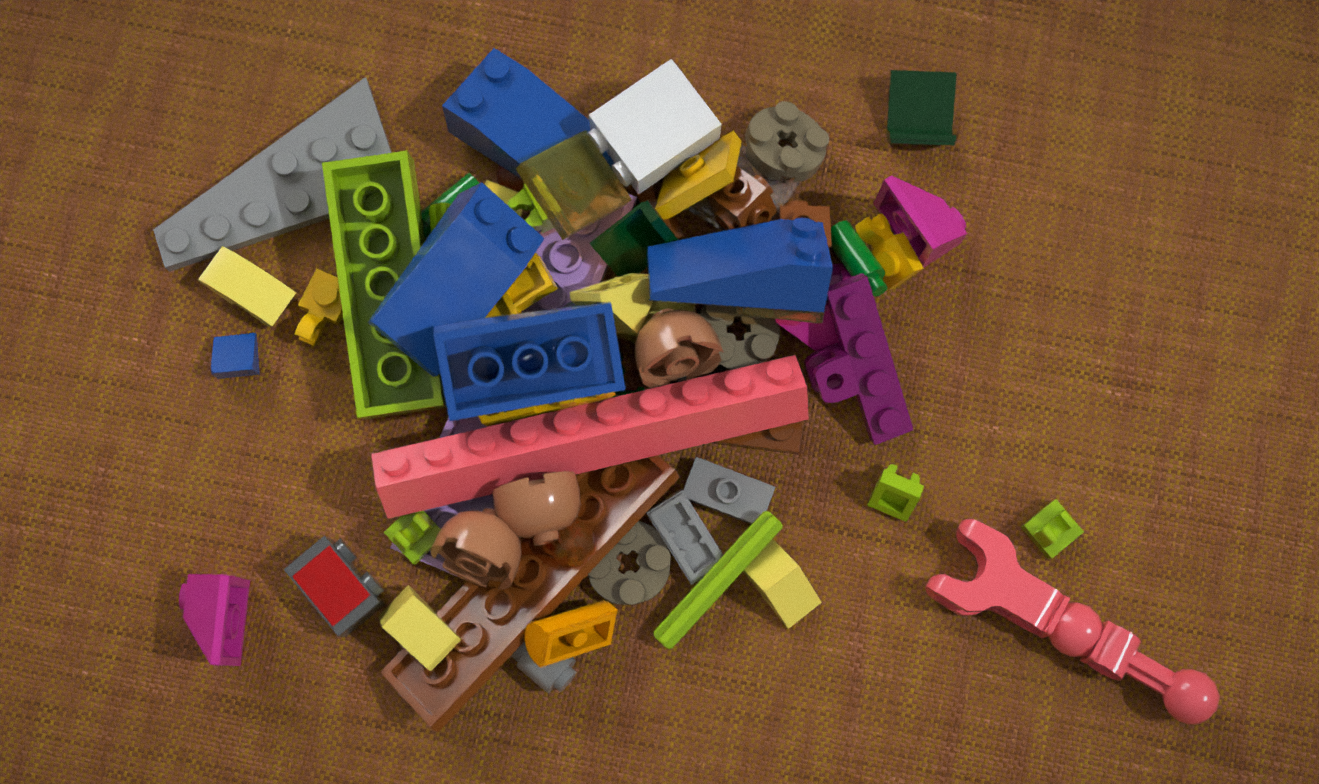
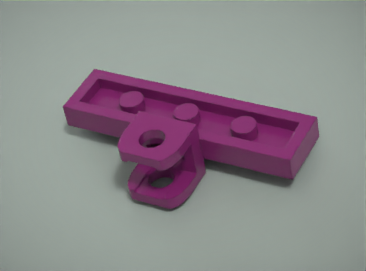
M861 273L829 285L826 301L840 345L835 343L813 352L805 359L804 366L811 387L814 391L819 392L822 400L827 403L839 402L856 395L869 439L874 445L913 431L914 429L868 277Z

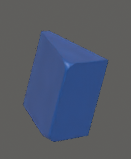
M248 333L214 337L211 374L217 379L260 375L257 334Z

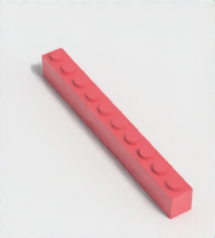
M796 355L373 453L371 456L376 490L386 516L390 519L491 495L494 489L504 484L528 477L529 481L544 479L543 474L562 471L575 472L576 475L809 420L807 385Z

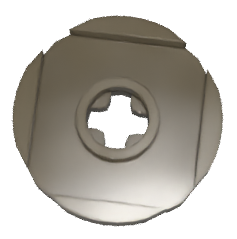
M782 101L776 107L765 108L753 116L745 132L744 140L747 144L745 152L747 159L753 167L766 177L780 181L782 176L788 178L795 177L793 182H800L812 177L820 168L826 155L829 135L813 118L798 110L795 104ZM783 139L790 142L794 148L789 145L781 147L778 144L779 140Z
M703 304L698 314L707 320L717 333L723 352L719 351L722 360L717 366L718 369L728 371L763 363L774 354L779 341L780 326L775 321L773 309ZM734 320H739L741 325L746 327L747 332L742 335V341H737L733 333H727L726 328L732 325Z
M638 521L593 568L588 576L593 588L607 601L617 605H636L651 600L663 589L670 574L671 555L658 531L652 526ZM632 551L637 552L636 563L640 566L639 570L636 573L628 570L625 574L620 573L618 569L621 563L617 559L620 553L628 555Z

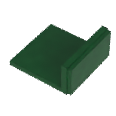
M890 70L886 129L887 141L897 144L955 146L957 135L952 133L957 72Z
M646 200L591 241L590 245L612 271L620 277L629 273H641L648 267V246L677 241L679 239L649 201Z

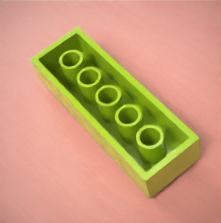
M406 150L323 162V176L357 418L366 420L447 408L441 373L435 377L430 375L367 323L425 242L414 159Z

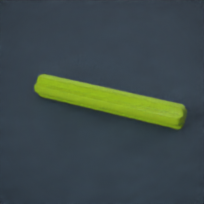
M763 511L653 632L655 638L668 649L674 648L781 531L782 523L771 512Z

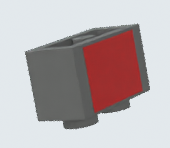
M323 536L288 565L284 571L337 636L346 638L385 605V602L379 596L384 589L368 571L362 575L352 563L357 557L341 538L334 542L333 539Z

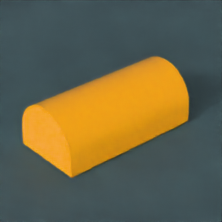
M601 600L529 623L524 632L525 645L529 656L541 668L611 645L617 609L610 602Z

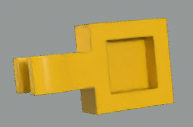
M882 213L872 220L870 217H866L855 225L858 235L864 242L874 248L871 252L885 270L883 281L888 287L886 291L898 287L924 269L904 232L893 235L890 224Z
M317 268L298 304L301 310L308 312L300 320L294 333L299 336L300 341L315 346L326 322L329 321L339 325L343 317L338 277Z

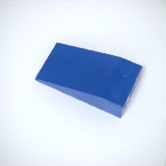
M495 48L491 50L442 105L447 129L450 134L526 183L539 177L549 197L577 216L583 213L615 174L612 169V165L615 162L607 151L600 154L588 137L587 133L591 131L589 120L530 70Z
M481 182L457 195L367 323L433 377L438 376L440 368L433 335L434 326L485 318L522 273L545 238Z
M796 218L794 220L779 219L648 246L647 250L650 300L811 312L825 311L833 266L823 222H815L808 218Z
M611 302L489 317L434 326L433 335L449 421L626 390Z

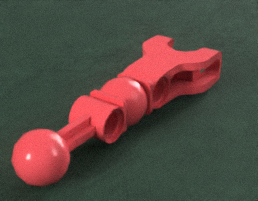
M974 519L961 521L957 528L956 538L961 545L966 547L975 556L978 564L977 574L969 582L954 579L946 574H938L930 578L925 586L927 595L936 602L960 616H971L983 611H993L1042 639L1049 637L1051 644L1060 653L1071 657H1081V662L1089 665L1092 669L1106 677L1121 681L1124 674H1127L1160 693L1166 711L1179 722L1188 725L1201 724L1209 720L1216 712L1220 696L1216 683L1206 673L1194 669H1181L1175 673L1138 652L1137 649L1141 640L1136 635L1113 624L1109 620L1102 623L1099 615L1090 606L1078 602L1068 603L1069 597L1022 569L1017 562L1015 548L1006 535Z

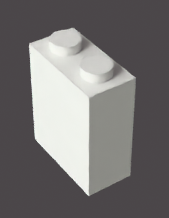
M670 59L589 114L591 131L587 134L600 154L607 151L615 162L612 165V169L620 182L625 187L631 184L636 192L640 194L681 166L689 158L697 155L719 140L722 124L675 62Z

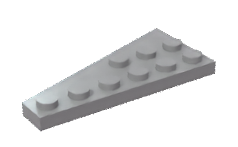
M365 77L153 229L164 267L170 272L215 257L222 246L233 251L329 219L322 163L392 153L367 78Z

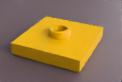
M734 130L697 155L689 158L681 166L664 177L655 208L663 220L673 217L733 182L742 143Z

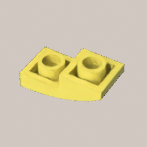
M224 246L220 248L198 278L200 283L233 305L235 303L269 328L274 325L296 294L295 291Z

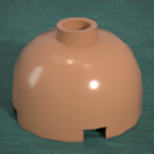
M663 309L655 313L639 331L634 345V355L643 384L649 388L671 384L670 381H676L686 376V380L706 376L720 364L722 359L719 351L723 352L717 333L712 325L696 312L686 310Z
M575 472L543 474L544 479L529 481L528 477L494 489L492 495L497 517L502 519L519 538H533L534 546L560 540L558 532L573 524L578 517L581 506L580 489Z
M484 508L483 511L469 510L458 513L443 525L431 547V555L435 559L439 553L445 558L442 567L463 580L482 587H487L489 580L500 582L498 589H506L511 587L521 560V541L516 533L502 519L497 517L495 509Z

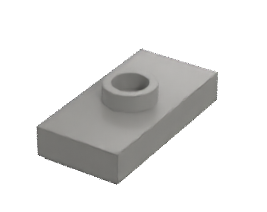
M696 457L683 491L689 501L752 524L763 511L768 509L775 486Z
M682 489L652 506L646 512L691 585L699 581L723 556Z

